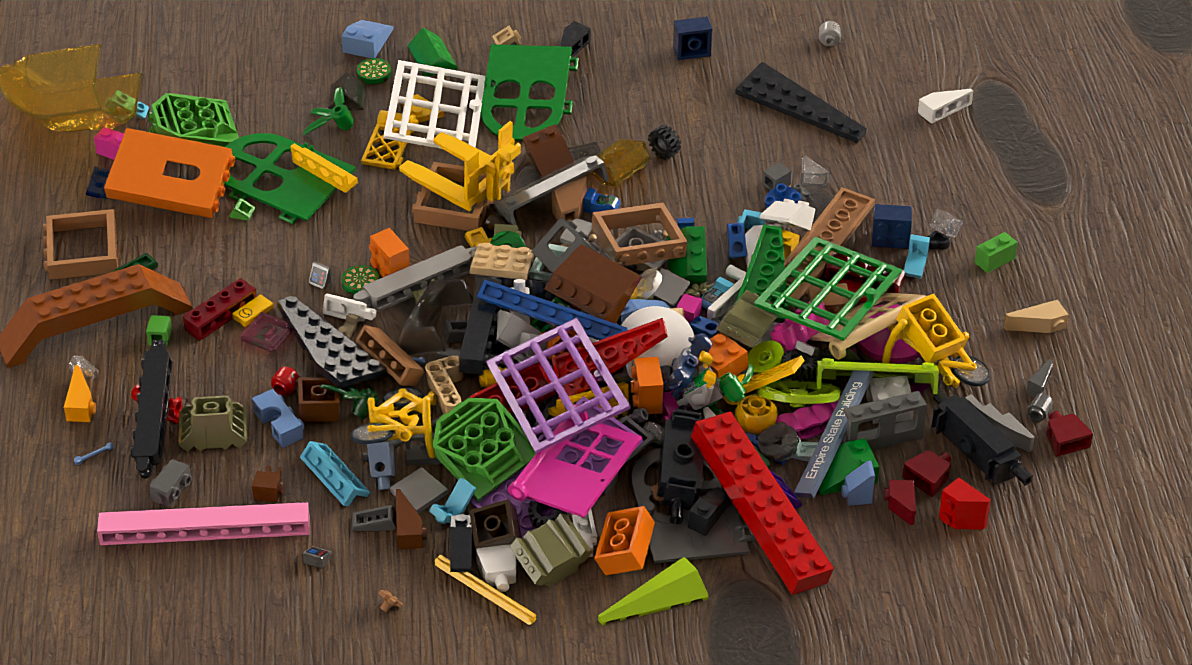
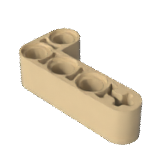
M449 356L431 361L425 366L428 385L431 391L436 393L437 402L443 414L450 412L458 403L462 402L453 384L460 381L464 376L463 372H459L458 356Z

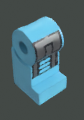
M719 277L715 285L707 293L703 294L701 298L702 307L708 310V307L729 290L734 283Z

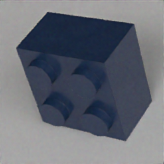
M707 16L674 21L673 49L677 60L711 56L712 27Z
M875 204L871 247L909 249L912 206Z

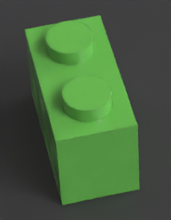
M1004 232L978 245L975 264L988 273L1014 260L1018 242Z

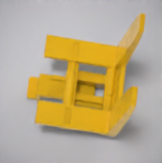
M511 121L499 130L498 150L492 156L441 132L433 138V142L464 161V187L409 160L399 167V171L467 211H471L474 204H479L485 198L491 202L495 199L499 201L501 199V189L507 192L510 191V176L514 173V163L512 160L521 153V145L517 143L514 146L515 139L512 138L513 122ZM486 173V178L479 183V176Z

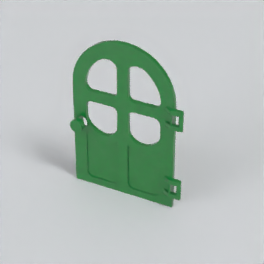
M491 44L481 106V118L486 128L494 135L499 136V130L503 126L497 123L492 116L491 111L495 107L517 109L516 122L513 125L512 138L515 141H523V137L554 124L557 126L563 114L570 115L572 113L573 101L565 100L569 71H577L579 61L578 57H571L572 47ZM571 62H575L574 66H570ZM505 82H515L521 86L520 96L517 99L496 98L494 94L497 93V86ZM537 83H547L554 87L555 96L551 100L529 99L530 88ZM565 105H569V109H564ZM528 109L552 110L550 117L540 126L534 128L525 126Z
M256 133L240 137L225 146L232 149L235 160L252 165L256 169L242 181L236 180L230 175L228 182H225L224 185L233 190L229 194L230 198L238 201L239 197L235 196L238 194L242 196L241 199L246 200L248 197L283 211L279 219L294 224L299 218L308 221L338 188L300 166L293 170H286L274 165L285 152H291V145L295 143L301 148L305 147L350 174L356 170V167L316 151L313 145H310L309 148L306 142L302 145L279 135ZM268 143L277 146L265 159H259L243 152L245 147L252 144ZM264 173H271L283 179V184L274 190L262 191L253 187V184Z

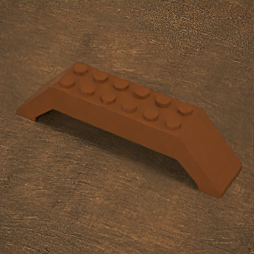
M137 264L27 298L0 334V353L7 368L26 363V358L42 339L151 305L170 310L174 315L191 311L193 307L179 282Z

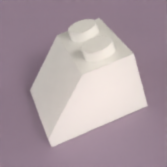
M784 199L783 202L775 201L760 215V219L774 224L780 223L782 227L811 230L815 208L810 207L809 203L804 201H798V204H796L793 200Z

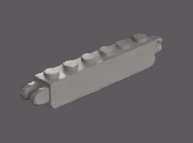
M460 245L363 286V290L353 296V299L367 304V307L375 309L377 312L412 298L413 291L430 288L432 279H435L437 285H443L469 274L477 247L465 249Z

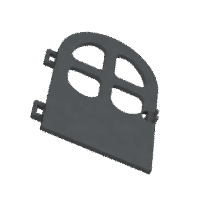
M660 448L648 452L638 460L632 471L631 484L637 506H645L649 514L653 513L651 517L655 525L649 544L653 563L674 562L683 557L687 560L750 554L747 541H753L756 538L747 524L741 525L733 502L730 503L706 536L687 528L690 510L683 509V522L676 524V516L673 524L670 522V516L654 511V504L649 501L653 497L651 492L652 486H647L644 483V476L652 465L659 463ZM679 452V453H680L681 455H683V456H689V455H690V454H687V453H681V452ZM704 459L703 467L709 471L713 480L703 481L701 492L711 491L716 487L724 489ZM745 530H749L750 535H746Z

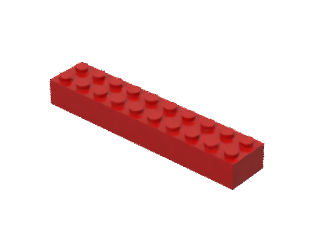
M732 412L697 421L691 435L693 442L790 593L794 595L827 584L834 570L833 566Z

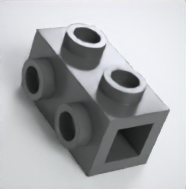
M171 459L162 468L161 473L156 479L151 481L149 486L151 499L158 504L170 506L174 500H177L182 490L191 482L192 476L189 465Z

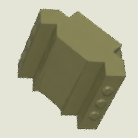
M748 290L739 297L716 326V330L724 333L746 351L750 347L753 348L760 341V338L778 316L754 306V302L760 296Z
M229 395L194 397L191 405H186L179 412V446L186 452L193 446L200 451L207 448H223L226 450L231 444L240 449L247 442L246 408L239 402H232Z
M561 513L555 521L548 520L541 527L528 531L523 539L516 537L510 546L534 584L540 586L545 584L548 587L579 571V564L585 562L592 553L569 517Z

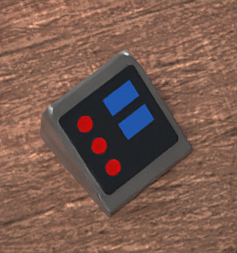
M314 261L309 284L325 289L332 282L330 267Z
M312 546L304 551L303 560L306 564L324 568L332 552Z

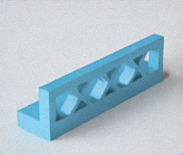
M313 441L308 443L300 458L343 506L349 507L356 495L368 497L370 491L327 444Z

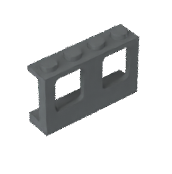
M560 218L531 252L554 273L580 244L601 254L599 252L601 248L593 241L589 243L587 241L589 237L581 230L578 232L576 230L578 226L570 219L565 221ZM566 227L575 236V240L561 256H557L549 248V243L562 228ZM601 254L607 257L608 259L612 260L607 254Z
M916 391L844 408L843 412L848 419L847 433L843 437L841 444L866 438L870 449L875 450L921 439L923 437L927 404L920 392ZM917 410L916 419L895 424L898 414ZM879 419L878 428L858 432V425L860 423Z

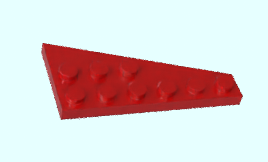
M660 318L592 344L610 374L666 339L668 333L664 319ZM584 346L577 348L594 377V371L597 370L596 365ZM570 352L552 357L553 369L558 379L579 369ZM584 376L564 385L563 388L568 396L583 393L590 386Z

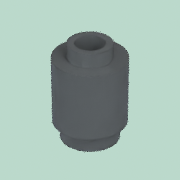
M1044 393L1035 395L1028 407L1029 419L1034 422H1041L1047 417L1053 406V400L1049 395Z

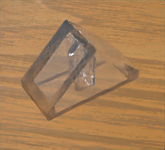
M803 155L801 186L829 187L830 172L806 155Z

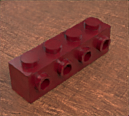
M239 278L182 316L184 330L201 341L233 319L232 313L256 298V288L242 278Z

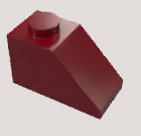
M889 480L888 488H884V500H888V509L908 524L914 525L916 515L914 480Z

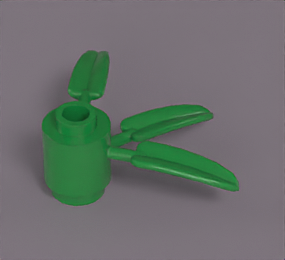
M341 87L335 90L334 101L337 106L332 110L327 108L312 109L311 114L323 117L306 127L303 131V136L325 125L332 119L342 130L352 128L354 119L347 106L343 105L344 95Z
M749 364L741 382L731 372L722 375L718 379L719 388L723 392L722 395L723 397L726 396L729 402L734 401L737 403L745 397L744 393L746 390L743 385H746L752 377L753 366ZM717 400V401H715V402H713V403H710V404H708V405H706V406H704V407H702V408L711 406V405H713V404L719 402V400Z

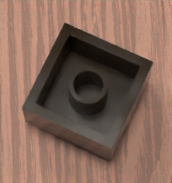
M509 499L469 510L476 549L512 544L516 537L521 538L517 510Z

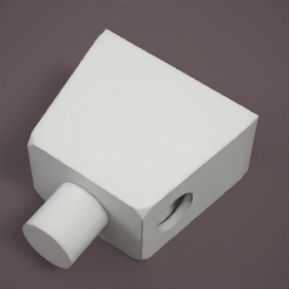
M511 544L477 548V566L484 582L490 586H496L500 592L507 591L509 584L516 582L517 557L510 548Z

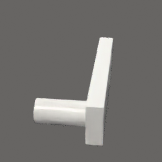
M733 265L727 267L726 275L737 280V282L708 307L707 319L723 317L732 305L736 303L746 272Z

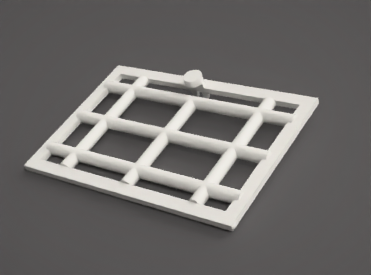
M398 60L383 138L442 149L433 142L434 135L443 132L461 141H469L468 144L475 147L485 76ZM404 68L411 69L410 74L403 73ZM418 71H423L438 75L437 79L424 76H418L417 73ZM444 76L464 79V84L446 81ZM402 80L409 81L406 97L399 96ZM471 80L478 81V85H470ZM416 82L436 86L433 102L413 99ZM442 87L462 90L460 107L440 104ZM469 92L476 93V98L469 103V107L474 109L470 134L463 133ZM397 103L404 104L401 121L394 120ZM411 106L431 109L429 126L408 123ZM438 111L459 114L456 131L436 128ZM392 128H400L399 134L392 133ZM411 130L427 133V138L406 135V132Z

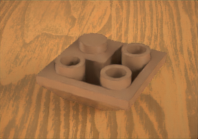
M585 175L552 191V214L557 221L560 218L565 221L569 219L573 221L576 218L580 219L584 208V196L587 193V177Z

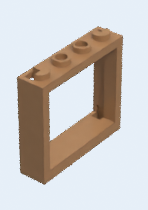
M433 162L431 169L429 168V170L448 180L464 182V166ZM486 173L479 176V183L486 178ZM422 185L421 192L417 194V202L412 206V213H414V222L471 231L481 227L491 201L485 198L479 204L476 203L472 214L425 207L431 190Z
M664 203L593 212L591 228L606 254L612 261L622 266L686 257L687 240ZM661 222L671 240L619 248L609 230Z
M114 209L46 216V224H43L44 235H47L43 236L44 247H47L44 249V258L47 260L44 261V270L48 271L50 280L108 274L118 268L117 231ZM107 226L108 256L54 261V232Z

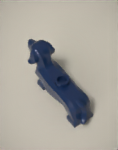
M703 333L697 334L693 338L689 337L688 341L692 345L683 349L678 358L673 359L671 364L673 365V373L668 380L663 382V389L666 391L674 390L671 393L674 398H677L680 392L690 384L699 363L700 353L702 351L709 353L712 347L711 339Z

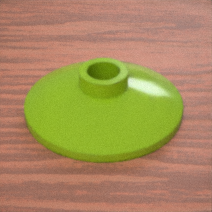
M773 340L757 344L748 354V366L751 364L755 373H761L778 366L784 355L782 346Z

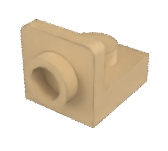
M510 25L492 36L497 45H510L513 42L521 45L519 41L521 36L517 30L513 31Z

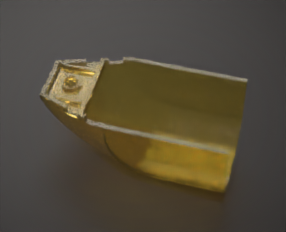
M94 44L26 55L22 61L17 59L13 65L6 64L0 67V89L15 108L47 128L62 132L100 130V128L121 126L136 116L142 74L133 73L96 79L102 45Z

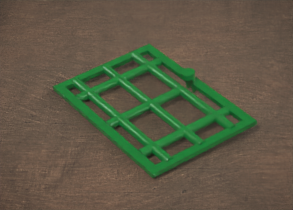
M814 237L754 302V306L844 341L899 277L903 269ZM817 246L824 247L820 252L814 250ZM832 250L850 258L846 262L830 256L828 253ZM808 256L814 257L802 272L796 271ZM821 261L841 268L828 283L809 276ZM857 261H861L876 267V270L872 272L854 264ZM848 271L868 278L856 293L836 286ZM884 271L890 272L887 277L881 275ZM789 277L796 278L783 293L776 292ZM875 281L881 283L876 290L870 288ZM802 282L822 288L810 304L790 297ZM830 292L850 299L837 315L817 307ZM865 295L867 301L852 319L844 318L862 296ZM770 298L776 299L773 304L767 303ZM783 303L803 310V312L798 315L780 307ZM812 313L831 322L826 326L808 319V317ZM838 324L845 326L841 331L835 329Z

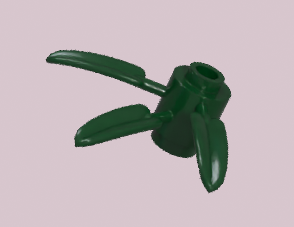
M323 384L320 386V388L342 394L343 399L354 401L352 413L362 419H366L369 416L368 398H374L375 406L379 401L376 397L378 394L369 388L367 390L362 389L359 393L351 385L345 387L350 392L331 385Z

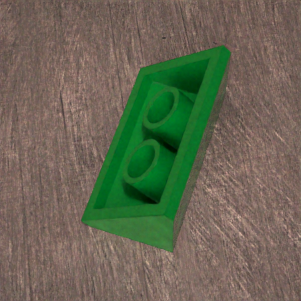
M424 27L409 42L408 49L417 64L450 70L457 69V65L441 38ZM421 71L424 77L436 75L434 73Z

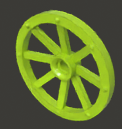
M779 379L758 388L756 393L770 400L789 402L790 406L805 407L806 404L837 401L840 399L841 390L832 384L822 382L821 389H817L816 381L804 382L802 380V382H798V380ZM807 389H814L816 391L808 393Z

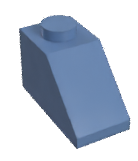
M866 461L845 477V485L841 486L842 497L846 498L848 506L872 504L875 473L871 461Z

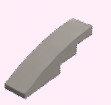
M972 394L965 397L1016 447L1027 452L1033 450L1035 437L1010 413L1002 415L991 404L983 406Z

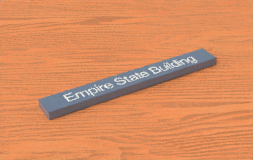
M853 371L794 491L797 497H815L847 431L848 419L843 409L860 404L874 375L873 371Z

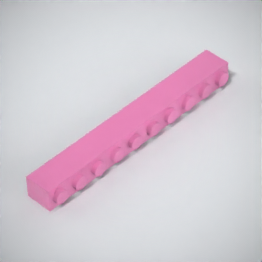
M308 502L99 513L97 533L100 545L309 535L310 515Z

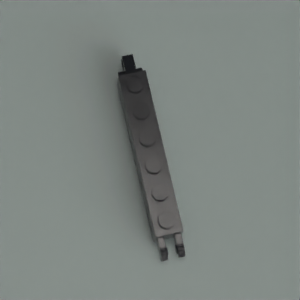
M152 340L150 350H145V358H142L141 361L143 374L139 377L141 391L137 394L139 407L135 411V421L137 424L136 428L133 429L134 446H131V457L134 458L136 469L143 479H148L151 476L153 465H158L162 462L173 369V362L166 351L164 340Z

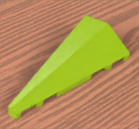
M683 557L598 615V621L602 625H606L607 621L616 619L623 621L628 616L636 614L639 616L668 610L671 606L681 603L688 605L691 601L698 599L705 601L709 599V595L698 570Z

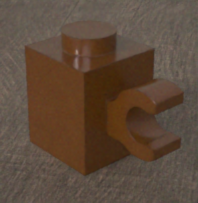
M271 466L266 467V472H256L252 484L254 500L278 502L280 494L283 495L285 483L281 479V467H278L276 472H271Z

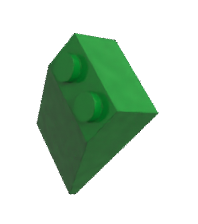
M866 438L848 441L839 446L818 489L820 496L841 491V486L845 485V477L866 461L872 462L875 473L874 484L878 483L879 465Z

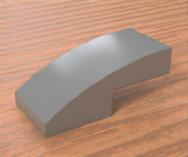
M577 218L572 222L578 226L576 230L578 232L581 230L588 236L592 229V223ZM566 228L560 237V243L570 246L574 242L575 236Z

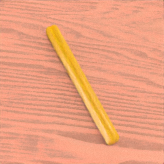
M439 555L435 559V566L523 622L532 625L536 621L535 613L470 572H450V560L445 556Z

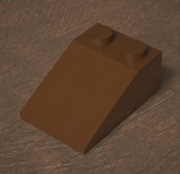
M556 124L523 137L526 153L541 178L574 162Z

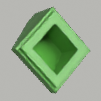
M239 198L229 217L249 221L256 207Z

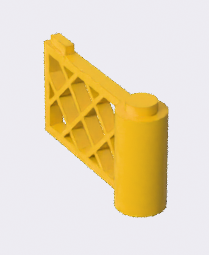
M380 110L376 127L361 159V164L396 170L397 167L402 165L403 157L401 156L407 142L394 140L386 144L385 138H383L384 135L380 136L379 131H385L388 111ZM396 112L394 120L401 121L403 113ZM410 115L408 123L419 125V120L416 119L415 115ZM393 127L392 133L399 134L400 128ZM407 130L406 135L410 136L414 131ZM378 142H381L383 144L382 146L377 148L373 146ZM395 145H398L400 147L399 149L394 151L390 149V147ZM383 150H387L389 152L383 156L379 154V152ZM374 154L378 157L374 160L368 159L369 156ZM391 157L394 159L393 163L385 162L386 159Z
M799 356L752 376L750 381L743 385L746 390L744 395L746 396L750 391L795 373L804 362L803 357ZM739 374L736 377L741 382L745 374ZM724 396V400L730 405H737L739 403L729 402L726 396Z

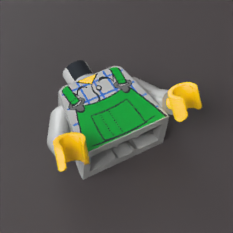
M702 351L699 355L698 360L703 362V365H700L698 374L692 377L690 384L684 389V393L675 398L679 406L691 404L694 410H698L723 398L718 378L710 366L708 367L712 363L713 358L710 353Z

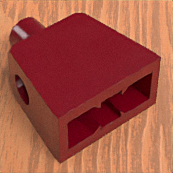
M1054 411L1049 415L1050 420L1048 421L1046 434L1056 457L1091 447L1093 432L1075 414L1062 416L1059 411Z
M926 450L904 463L902 478L914 480V486L933 497L949 478L951 457L946 452L938 456L931 450Z

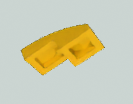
M482 227L465 233V238L470 247H478V244L490 243L491 238L488 239Z

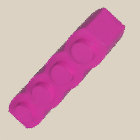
M822 301L817 307L826 311ZM801 309L795 311L798 315L803 312ZM812 313L808 317V319L826 326L830 323L829 320ZM785 318V322L774 326V330L770 332L772 340L780 343L784 352L788 350L792 351V349L796 350L797 341L806 342L819 331Z
M839 400L829 403H818L811 407L799 408L793 413L781 414L776 419L774 429L785 445L795 443L794 440L798 437L800 440L815 437L824 432Z

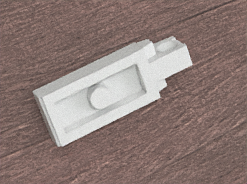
M326 294L324 297L323 314L346 319V316L351 313L360 316L358 322L365 321V319L373 320L376 317L377 310L367 307V304L331 294Z
M591 509L584 518L570 513L572 523L592 551L589 557H593V546L597 545V533Z

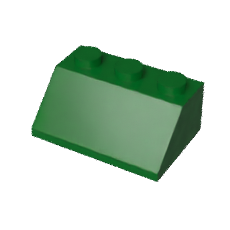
M686 226L680 229L687 240L686 257L668 259L667 266L671 273L689 281L690 285L688 287H692L693 284H698L699 286L707 280L705 226Z

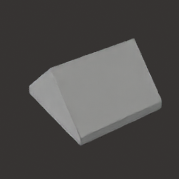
M502 310L498 311L497 340L510 349L519 346L521 332L541 335V331L513 313Z

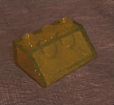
M619 138L596 155L604 162L609 181L605 182L593 171L590 173L603 185L612 187L621 185L622 181L633 176L634 172L645 167V164L651 161L645 141Z

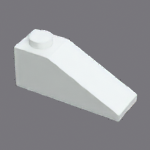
M964 89L931 93L919 99L918 113L932 124L971 105L973 90Z

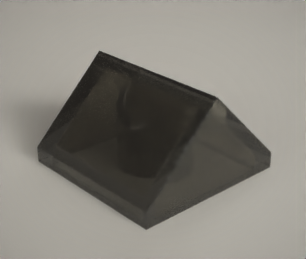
M346 72L331 85L328 109L332 110L337 106L335 105L334 94L335 90L341 87L344 95L343 105H346L348 110L364 111L366 85Z

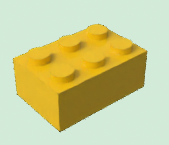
M934 293L902 306L896 318L898 323L901 319L907 320V325L903 330L925 362L934 363L959 352L966 340Z

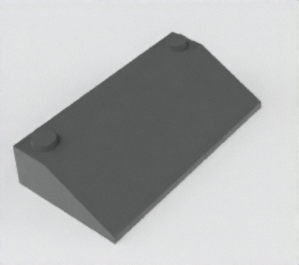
M596 155L582 157L501 197L499 201L495 200L489 203V205L508 224L516 225L513 216L515 209L591 171L595 172L605 182L609 181L605 164Z

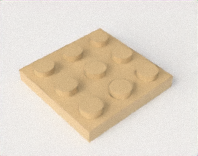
M478 244L470 266V274L527 280L534 254L527 247L512 248L509 245Z

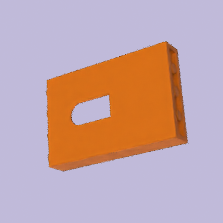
M126 128L104 186L106 197L213 219L214 213L218 212L219 199L224 195V184L229 180L230 167L234 166L235 156H233L231 148ZM167 161L195 166L200 170L199 177L194 180H185L162 174Z

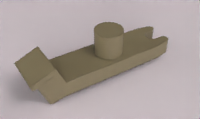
M349 313L346 316L344 325L339 327L338 331L350 339L357 328L360 316Z

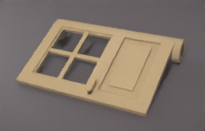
M884 293L875 305L882 301L891 302L881 307H872L870 310L872 312L866 314L844 341L820 331L810 337L809 340L830 342L831 354L839 360L846 356V348L896 323V318L902 306L926 296ZM898 302H906L894 309L888 308ZM864 303L851 309L844 318L851 320ZM878 312H886L875 319L868 318ZM838 324L835 329L841 331L845 326Z

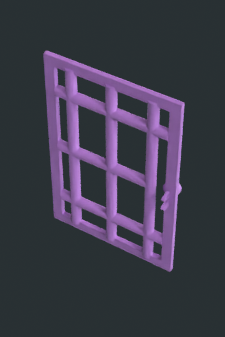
M577 318L486 361L536 454L631 409ZM574 329L577 335L570 338L567 331ZM556 336L561 337L563 342L545 351L541 350L540 344ZM580 342H582L597 367V370L594 371V377L575 347ZM532 348L535 353L534 356L520 363H513L511 358ZM568 349L579 369L558 379L547 358ZM504 362L507 369L500 372L497 365ZM540 362L551 383L530 393L519 371ZM511 375L523 395L518 399H515L505 381V378ZM584 376L596 398L574 407L563 386ZM595 379L598 381L604 379L610 391L603 394ZM556 390L567 411L546 421L535 399ZM615 397L619 405L612 408L608 400ZM526 403L539 424L531 428L520 406ZM601 405L604 412L584 422L582 421L579 414ZM572 418L575 426L554 436L550 428ZM543 432L546 440L539 443L536 435Z

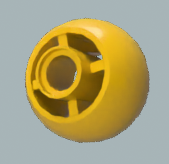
M752 394L744 397L738 403L734 417L745 434L748 432L758 437H763L775 428L778 411L772 400L761 397L758 394Z

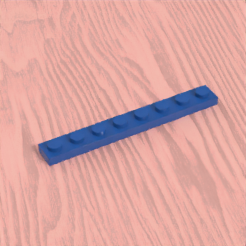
M484 280L477 295L479 300L555 326H561L577 318L587 336L596 340H602L628 330L627 327L488 280Z

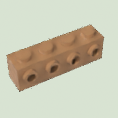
M363 326L355 342L387 368V373L392 375L400 385L416 387L425 370L380 328Z

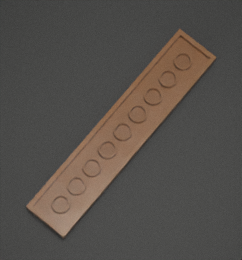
M842 187L812 225L811 230H808L787 257L785 268L814 237L843 247L873 208L875 199ZM817 246L814 250L820 252L824 247ZM831 250V251L828 253V255L831 256L833 253H837V252H834V251ZM808 256L796 271L802 272L814 257ZM821 261L809 276L819 279L826 270L828 263ZM789 277V278L786 280L787 287H788L796 278ZM802 282L790 297L802 301L807 295L809 286L812 285ZM788 305V309L794 312L796 307Z

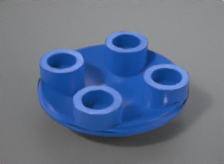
M780 183L776 188L767 193L765 206L768 208L775 201L783 202L784 199L795 201L794 203L798 204V201H802L801 194L794 188Z

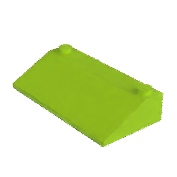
M830 358L817 361L815 371L817 389H821V379L851 376L854 370L873 371V377L907 376L908 379H914L915 383H931L933 394L938 393L939 369L938 366H934V363L925 362L922 365L837 362Z

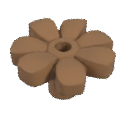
M380 590L378 593L384 599L380 607L383 611L388 612L391 606H398L399 608L403 606V603L398 600L399 598L392 596L389 591Z

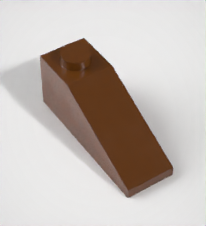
M396 489L398 549L423 548V540L427 539L426 527H422V518L400 489Z

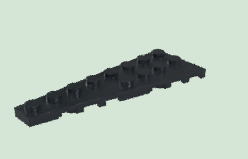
M761 62L735 89L736 95L855 143H858L866 135L867 128L764 62Z

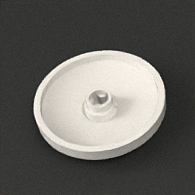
M651 306L639 309L629 315L621 325L627 327L628 330L663 318L668 333L666 339L637 358L658 357L660 367L669 365L673 368V365H671L673 359L678 358L683 349L692 345L688 341L689 337H694L691 326L683 316L674 310L660 306ZM634 359L631 361V366H634Z

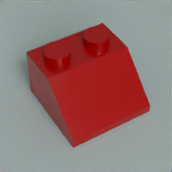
M957 478L942 490L939 519L953 529L984 530L987 527L991 499L962 479Z

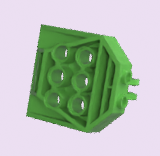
M166 93L152 104L151 112L148 113L149 123H152L149 129L150 133L225 147L230 142L239 138L226 100Z
M468 398L464 402L458 403L453 410L443 414L436 421L433 440L435 456L457 480L464 478L476 488L473 497L478 502L526 467L536 454L522 427L498 399Z

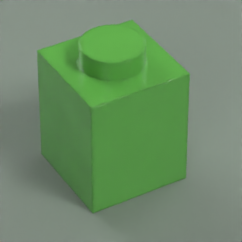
M151 315L146 330L148 345H151L152 340H164L166 346H168L172 333L170 316Z

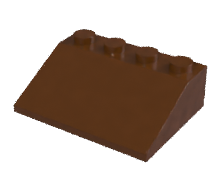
M580 244L554 271L544 289L591 316L616 324L642 276Z

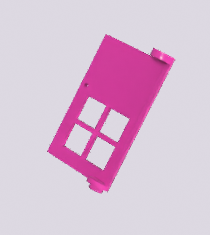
M587 411L579 414L583 422L589 419ZM572 418L560 423L553 431L554 436L575 426ZM599 423L587 429V431L599 434L590 447L570 442L572 439L570 437L535 454L518 478L509 485L508 492L511 497L518 501H524L527 498L584 518L638 446L642 436ZM604 436L624 442L614 456L595 450ZM565 446L585 452L576 465L556 459ZM590 454L610 460L601 474L581 467Z

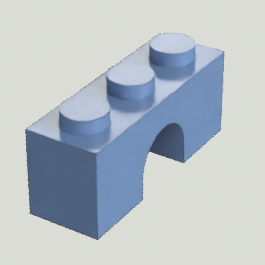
M274 389L252 398L254 413L263 424L272 421V435L282 448L303 439V422L300 418L297 419L292 408L290 406L287 407L283 397L278 395Z

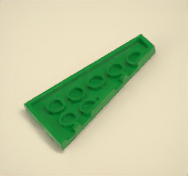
M763 225L737 300L746 290L761 296L784 271L785 259L781 227ZM786 281L776 292L783 293L786 290ZM770 298L768 301L775 302L776 299ZM783 303L781 307L789 311L788 304ZM778 315L774 322L783 323L785 318Z

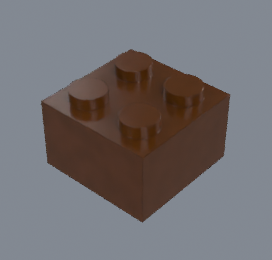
M326 377L298 378V413L302 422L339 421V393L320 388L323 384L337 387Z

